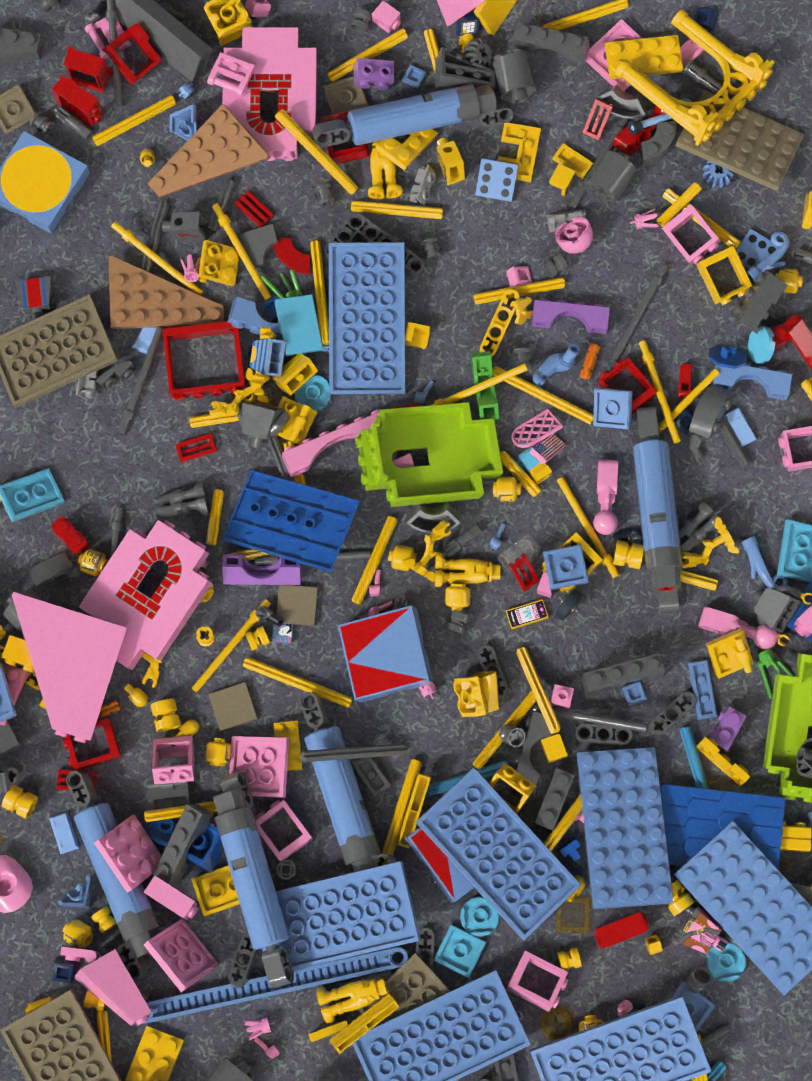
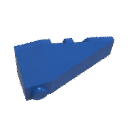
M172 819L147 822L144 830L152 842L166 848L179 821H173ZM208 824L206 830L193 841L186 856V861L209 873H212L222 854L223 845L217 827Z

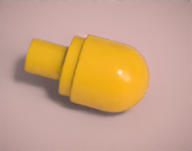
M465 34L459 37V47L462 49L461 55L464 56L466 54L463 49L467 47L466 44L474 40V35Z
M149 148L142 150L140 153V161L146 167H149L155 161V153Z
M129 683L125 686L124 690L129 694L128 698L133 704L143 707L148 703V696L138 687L133 688Z
M193 719L187 720L180 726V732L174 737L194 736L199 730L198 722Z
M580 875L573 876L581 886L567 899L569 902H572L575 896H579L586 885L585 879Z

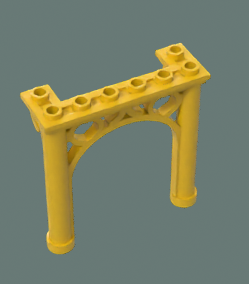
M681 9L675 15L671 24L719 62L724 74L723 86L719 92L713 97L700 102L678 100L653 82L627 59L618 66L615 75L627 81L695 136V145L699 146L703 141L706 143L710 139L712 132L719 131L724 124L723 122L725 120L728 122L736 110L740 111L747 100H752L758 89L762 90L768 83L766 79L772 74V67L775 62L767 60L763 63L762 58L756 53H750L746 58L734 53L689 17V13ZM739 80L742 86L735 88L730 84V81ZM728 93L736 96L730 100L728 98ZM715 107H723L720 111L716 112Z

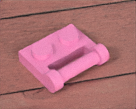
M105 17L85 27V31L87 34H90L100 51V57L104 59L109 56L102 51L105 45L96 31L101 29L110 44L109 23ZM116 20L117 37L124 32L118 20ZM129 39L118 48V52L131 46Z
M220 52L207 83L236 92V95L243 97L248 82L255 70V65ZM218 73L240 81V84L236 85L217 77Z
M61 947L60 955L66 956L65 960L80 962L81 958H85L87 962L91 963L102 957L97 951Z

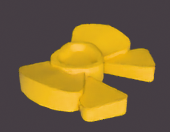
M530 297L518 298L514 302L517 316L516 324L521 325L531 318L533 311H527L526 308L532 302Z

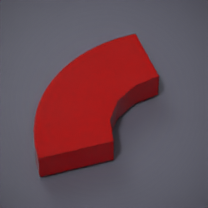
M278 238L279 243L273 245L278 259L288 269H293L294 272L310 275V255L297 251L292 245L291 238Z

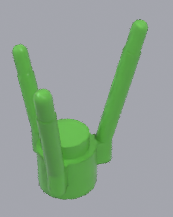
M290 270L295 286L294 290H292L285 275L281 273L280 276L289 291L285 294L286 298L303 296L294 270ZM261 276L262 280L280 299L285 298L265 276Z
M768 648L757 655L759 661L756 663L761 670L769 698L772 699L773 695L764 666L766 668L773 666L778 674L784 675L779 668L780 666L789 676H793V674L778 658L776 653H773L771 648Z

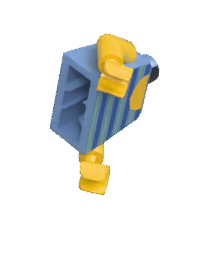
M260 327V340L253 342L252 349L248 353L250 368L256 370L253 379L254 385L263 386V383L269 381L270 376L281 377L286 341L275 340L276 334L271 331V327Z

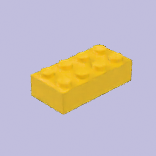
M298 721L273 723L275 738H289L287 772L303 770L300 757L301 746Z

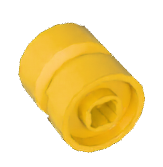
M617 540L613 565L624 566L628 563L629 568L640 570L644 552L643 545L633 543L629 546L627 542Z
M165 699L150 705L152 715L156 717L154 723L157 732H164L181 726L179 715L175 714L177 711L175 699Z
M13 784L3 799L2 807L11 812L16 810L17 815L28 819L37 804L38 796L30 792L24 793L22 788Z
M679 880L671 884L673 903L668 905V909L673 916H676L695 902L689 893L684 892L685 887Z

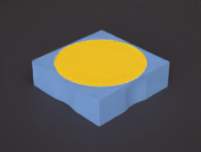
M24 131L0 167V206L20 214L32 224L52 234L65 214L69 202L77 195L89 176L88 166Z

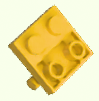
M209 240L203 241L198 275L200 277L199 282L206 283L207 280L234 286L239 261V254L236 248Z
M283 396L278 408L286 411L285 404L290 402L292 406L289 410L293 409L296 405L298 412L295 415H290V419L277 436L292 441L297 445H302L318 412L307 405H302Z
M741 628L706 643L715 674L719 679L744 668L745 673L753 671L751 665L754 662L745 633Z

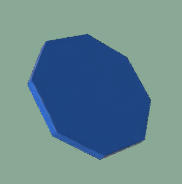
M719 345L709 348L708 359L718 366L735 369L746 364V355L732 345H729V347Z

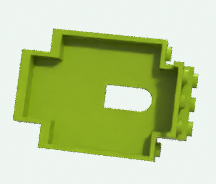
M469 402L380 410L375 417V423H372L369 429L360 430L355 438L356 448H359L360 451L358 463L359 466H362L363 470L361 474L362 485H365L366 491L388 489L386 497L387 501H390L391 507L480 499L484 494L482 480L498 479L503 474L494 419L472 420ZM427 448L428 466L400 468L395 466L392 461V455L396 451Z
M798 653L795 676L775 675L763 767L768 769V773L780 774V771H782L779 793L784 795L785 799L796 800V797H801L804 802L812 803V779L801 776L797 772L796 767L797 752L807 740L808 726H812V655Z

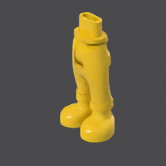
M376 141L372 144L370 156L373 186L368 189V196L372 199H384L382 170H384L386 197H399L402 195L403 190L400 185L396 184L395 163L375 149L376 145L380 142Z
M437 552L435 555V587H441L446 582L450 584H477L486 581L491 582L492 579L500 580L499 564H492V562L488 564L487 561L479 559L446 560L441 552ZM441 570H463V571H465V572H460V573H454V572L444 573V572L441 571Z
M384 978L355 981L339 988H334L331 991H327L325 987L317 988V999L320 1005L348 996L351 997L335 1005L321 1008L323 1018L327 1024L333 1023L337 1014L340 1015L344 1012L366 1007L375 1000L381 999V996L388 994Z

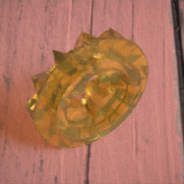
M553 1008L542 1015L540 1029L546 1038L555 1041L568 1036L571 1032L572 1021L569 1014L564 1010ZM554 1015H556L558 1022L565 1023V1025L558 1027L557 1034L554 1027L547 1026V1024L554 1022Z

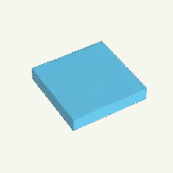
M451 924L434 961L469 978L486 941Z

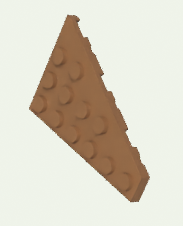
M222 104L147 184L159 197H165L190 186H196L207 180L216 179L218 176L241 170L263 160H269L271 156L230 109Z
M108 256L111 329L168 328L224 322L222 305L116 257Z

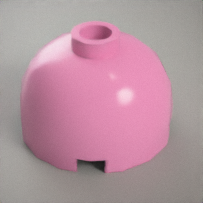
M575 217L568 224L566 221L562 223L555 232L556 241L563 251L570 254L584 252L593 241V230L588 220L583 217Z

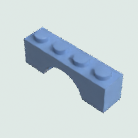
M240 297L234 299L227 322L232 323V326L242 329L244 327L250 329V332L254 334H260V327H271V331L276 334L275 340H282L279 323H269L263 320L256 310L255 302Z
M747 363L745 366L735 369L715 365V369L720 374L713 380L712 385L731 390L737 382L751 379L759 382L765 388L767 397L787 400L789 396L792 374H788L785 370L772 371L763 366L755 368L750 367Z

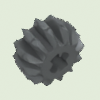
M475 39L466 44L467 47L463 49L466 54L463 58H466L472 64L476 62L487 68L491 65V62L494 60L491 55L494 52L490 50L492 45H487V40Z

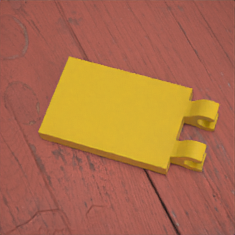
M485 0L476 7L474 13L487 33L494 36L517 0Z
M229 865L212 871V873H206L191 879L204 917L240 904Z

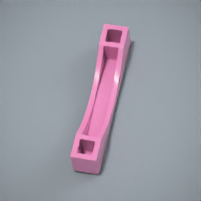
M381 409L373 411L371 416L366 418L361 416L355 419L352 424H342L333 432L325 431L316 439H306L302 442V445L297 447L292 445L284 449L285 452H282V459L290 477L292 478L308 471L313 461L327 447L339 441L356 438L360 430L369 429L371 424L375 423V417Z

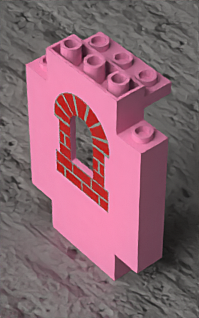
M298 27L243 28L242 48H224V54L255 65V70L248 82L243 97L236 95V92L223 88L222 104L230 109L268 152L271 158L267 161L275 159L292 161L298 159L297 139L277 119L272 123H266L261 120L260 90H279L278 111L283 109L310 138H314L312 129L316 125V48H299ZM223 75V80L236 85L240 84V81Z
M158 520L148 536L138 529L136 532L130 529L79 605V608L94 618L127 628L116 661L131 670L134 669L144 652L161 661L212 584L207 580L209 576L199 570L200 567L206 569L210 563L206 560L210 554L205 551L206 546L198 541L194 544L189 540L191 536L182 530L180 533L173 530L175 526L166 520L164 523ZM158 560L165 561L168 565V573L150 599L138 591L137 587L154 562Z

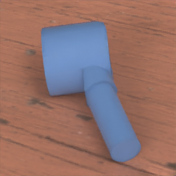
M430 380L423 393L416 392L414 402H419L420 404L425 402L428 391L434 384L432 380Z
M503 523L490 541L489 545L494 550H497L503 543L499 539L506 526Z

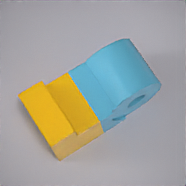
M531 446L518 456L538 485L549 478L552 471L548 465H543L530 453L533 448Z

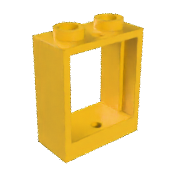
M734 246L696 264L715 305L720 302L724 305L732 301L731 297L736 294L738 297H741L749 287H752ZM728 257L742 287L720 297L706 267Z
M576 532L559 548L581 545L583 556L592 564L586 569L587 576H589L602 563L603 559ZM543 562L542 567L544 569L542 571L547 573L545 562ZM578 585L559 588L561 592L566 591L569 594Z
M504 763L496 772L489 785L494 788L501 778L523 794L516 807L505 801L518 814L536 785Z

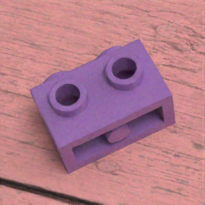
M358 58L354 64V86H360L363 89L373 87L379 90L391 88L394 83V61Z
M730 706L726 711H721L717 719L720 721L717 728L713 726L708 737L717 742L719 745L717 748L725 753L729 750L746 715Z

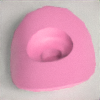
M0 855V912H14L23 907L29 900L33 890L32 880L15 859L7 855Z

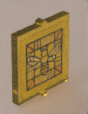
M574 897L572 902L567 900L563 902L556 912V932H565L571 935L574 933L589 934L590 898Z

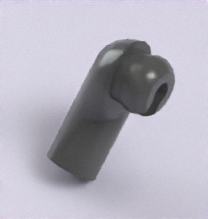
M693 433L690 436L688 449L694 459L698 461L704 457L699 449L704 436Z

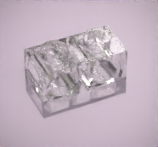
M527 534L499 555L497 561L510 576L512 571L508 565L512 562L514 564L515 559H521L520 555L523 553L529 560L539 553L540 547Z

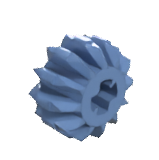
M707 161V165L703 167V171H705L703 178H707L706 184L713 182V188L716 187V184L720 188H723L724 184L728 186L730 180L734 177L733 171L710 161Z

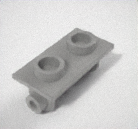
M428 164L427 167L421 166L418 169L414 182L420 185H413L409 195L411 202L417 203L418 200L423 206H425L426 200L430 197V188L436 178V172Z
M582 209L546 215L549 232H556L557 228L565 221L567 224L572 222V218H586L585 211Z
M98 371L78 379V384L76 385L77 396L85 400L93 398L97 382L91 380V378H97Z

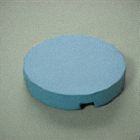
M758 326L760 329L758 334L752 331L749 336L748 353L753 362L764 364L765 361L768 362L774 353L775 341H772L774 334L769 327Z
M320 375L312 376L304 385L296 390L294 393L295 401L302 405H307L315 411H320L327 406L331 399L329 383Z
M484 897L471 898L464 904L460 914L461 924L466 932L479 937L492 933L496 929L500 917L498 912Z
M728 942L723 952L715 947L711 948L706 957V966L715 979L730 982L738 979L746 967V957L741 949Z

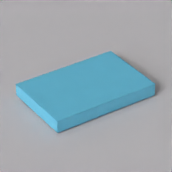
M312 295L276 299L275 307L282 341H286L285 356L322 351L323 348Z
M49 468L0 485V498L12 522L65 502Z
M789 519L785 520L777 576L806 583L811 581L812 525Z

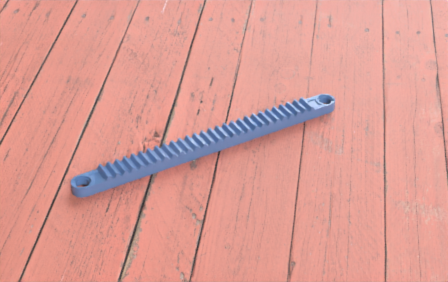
M396 947L293 970L294 981L277 988L271 987L267 976L247 980V983L241 988H235L228 984L146 1002L151 1013L148 1020L142 1024L400 968L407 962L408 955L404 949ZM395 952L403 954L404 959L401 963H395L392 960V955Z

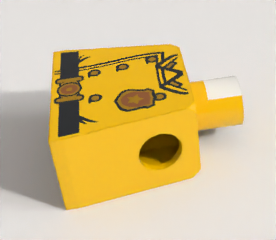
M447 138L439 139L437 141V158L447 185L465 180L464 162L455 142H448Z

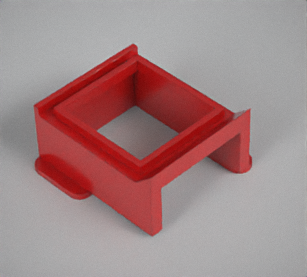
M138 23L128 28L102 49L127 79L129 85L135 83L162 61L148 43L149 36ZM130 38L135 41L149 60L134 74L115 51Z
M67 46L68 53L63 65L66 66L69 80L78 86L104 93L109 77H113V71L110 67H107L105 59ZM77 71L95 76L97 84L75 78Z
M349 111L320 117V121L323 123L341 119L344 122H348L347 116ZM367 144L333 152L332 146L326 147L328 156L337 165L370 156Z

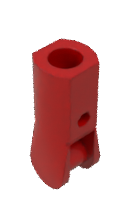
M680 365L678 398L686 397L691 392L692 365ZM682 385L688 386V390L681 389Z

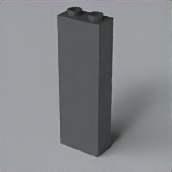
M115 0L114 7L115 11H117V20L127 28L136 23L140 24L149 36L148 43L155 52L191 82L205 73L212 48L154 0Z

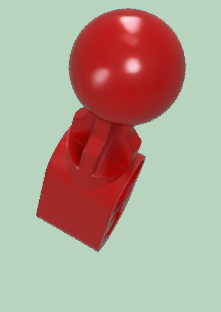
M654 105V113L643 120L665 114V112ZM656 124L643 128L636 135H632L627 126L616 135L613 140V146L626 155L631 156L640 148L641 142L650 139L651 131L656 128Z

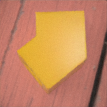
M657 934L645 938L650 955L663 951Z

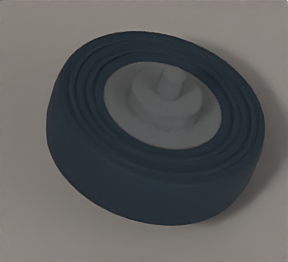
M575 588L568 596L566 595L564 598L560 596L561 602L560 607L555 613L556 617L563 621L570 613L574 611L578 613V602L582 598L583 593Z

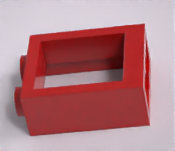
M62 75L52 88L57 104L91 127L95 123L98 124L103 117L99 99Z
M628 357L624 361L623 359L619 360L610 372L608 370L603 372L599 376L598 386L610 389L607 383L627 369L645 391L632 401V415L637 411V408H642L655 398L657 391Z
M109 718L96 722L94 730L104 728L111 752L109 754L79 763L71 738L73 735L67 734L65 738H62L65 750L69 749L70 756L67 758L70 768L74 767V770L80 771L122 758L112 722Z
M638 912L594 930L593 933L600 950L647 932L649 923L646 916Z

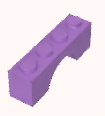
M540 298L534 300L532 327L550 329L557 319L564 316H572L583 322L587 332L606 334L610 307H605L603 304L590 306L583 302L570 304L564 300L550 302L548 299Z
M223 554V584L300 585L301 564L280 557L272 565L257 566L248 562L243 554Z

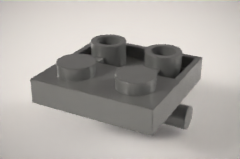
M153 776L147 777L151 810L191 804L188 781L154 784Z

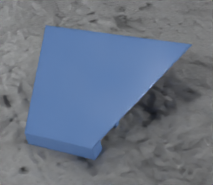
M194 104L170 114V132H174L188 141L198 130V111Z
M87 876L85 882L81 885L78 884L71 892L67 893L68 896L64 900H59L58 904L65 907L90 908L92 878Z

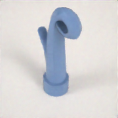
M778 231L771 236L772 243L779 248L756 266L750 267L746 271L751 283L755 284L757 275L760 272H764L765 269L771 271L786 265L784 261L777 262L789 247V238L784 232ZM776 238H781L783 242L777 241Z
M755 536L741 542L749 557L752 579L756 578L757 571L768 588L773 589L775 586H779L775 584L777 579L782 580V585H788L787 578L775 575L771 579Z

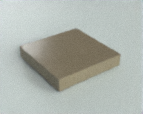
M354 76L323 86L332 115L368 107L363 89L360 86H354Z
M19 84L0 94V126L5 135L31 121L36 114Z
M279 585L277 615L284 618V623L315 626L318 588Z
M246 682L208 694L220 732L257 720Z

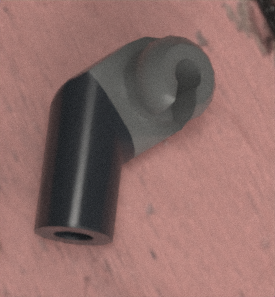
M100 1L93 14L90 12L86 13L85 21L90 24L96 23L105 13L107 2Z
M631 529L613 534L615 543H617V540H625L630 544H641L642 542L641 536Z
M260 606L255 612L259 619H265L278 627L284 623V618L276 615L266 606Z

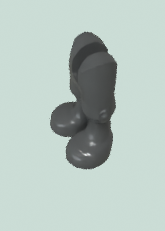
M204 481L196 483L195 487L190 490L176 489L174 492L154 498V506L170 505L156 509V518L183 516L190 510H198L203 516L210 515L209 504L205 498L207 497ZM194 497H198V498H199V499L194 500V501H191V502H187V503H186V502H183V501H185L186 499H189V498H194Z
M701 502L698 505V514L693 519L685 520L679 528L680 542L683 538L686 540L681 545V552L690 551L706 539L708 532L716 529L714 524L716 518L719 517L717 514L704 526L697 529L702 521L714 514V511L705 502Z

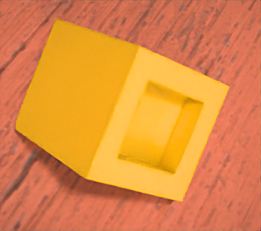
M559 163L549 183L562 189L561 195L565 196L575 177V171Z
M408 322L405 345L426 349L430 335V326Z
M560 734L540 741L548 764L567 758L568 755Z

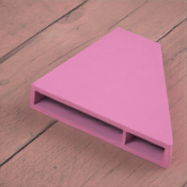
M13 592V602L52 729L56 730L55 734L66 737L69 734L75 736L74 740L82 743H85L86 740L90 741L127 628Z

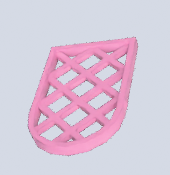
M546 409L518 426L513 431L511 438L514 445L526 448L535 445L563 428V426L549 409ZM537 420H543L542 424H536ZM546 420H552L551 424H545ZM532 427L531 431H525V428ZM540 427V430L534 431V428ZM543 427H549L548 431H542ZM520 434V437L515 438V435ZM523 434H529L528 438H522ZM532 434H538L537 438H531ZM521 441H527L526 444H520Z

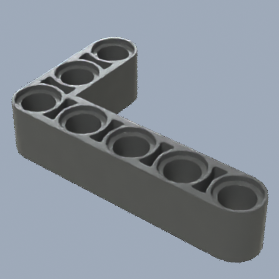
M354 213L327 243L325 255L329 261V243H355L358 238L364 243L399 242L363 215ZM354 222L361 223L359 227H354L352 224ZM372 232L375 233L376 236L373 238L367 237V234ZM342 236L350 237L347 241H343L340 238ZM404 246V255L406 256L404 258V272L412 278L421 277L424 273L423 260ZM413 265H418L420 269L415 271L412 270L411 267Z

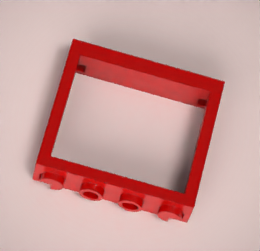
M224 321L162 329L171 399L174 398L176 401H181L190 396H193V398H203L206 394L221 396L223 392L234 394L236 390L246 389L239 328L233 327L232 323ZM234 333L239 382L176 389L171 350L172 340Z

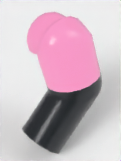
M625 999L618 1005L617 1015L622 1017L627 1015L632 1009H644L645 1000Z

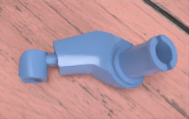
M570 344L565 353L550 355L539 367L540 373L533 375L534 385L540 387L545 383L543 377L548 378L556 372L571 369L575 365L574 359L580 352V348L576 344Z

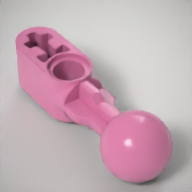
M598 460L597 494L601 509L595 516L593 524L596 531L602 535L613 533L618 526V519L612 512V504L615 503V495L617 494L618 460Z
M704 607L698 625L702 629L721 635L741 628L745 633V637L752 638L754 643L762 649L772 648L778 640L777 631L771 629L768 625L758 626L757 628L748 626L747 622L739 620L735 615Z

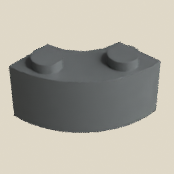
M618 85L601 92L597 96L600 101L614 105L611 114L621 118H639L645 116L650 110L642 93L636 95L627 94Z
M676 121L657 123L654 136L648 141L641 142L639 151L642 167L651 166L659 162L669 152L676 132Z
M710 385L696 407L689 431L709 439L715 433H718L721 428L720 421L724 413L731 407L732 399L730 398L732 392Z
M448 502L436 507L419 504L406 514V523L426 533H432V529L443 520L450 523L446 527L449 530L461 523L460 514Z

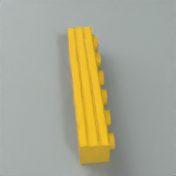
M418 773L397 841L399 846L410 847L404 838L416 828V821L421 812L431 779L430 776Z
M390 994L384 996L329 1041L336 1051L341 1054L398 1009V1004Z

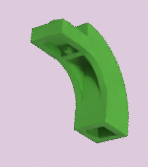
M490 351L472 353V373L474 385L493 377ZM494 385L475 393L480 420L499 419Z

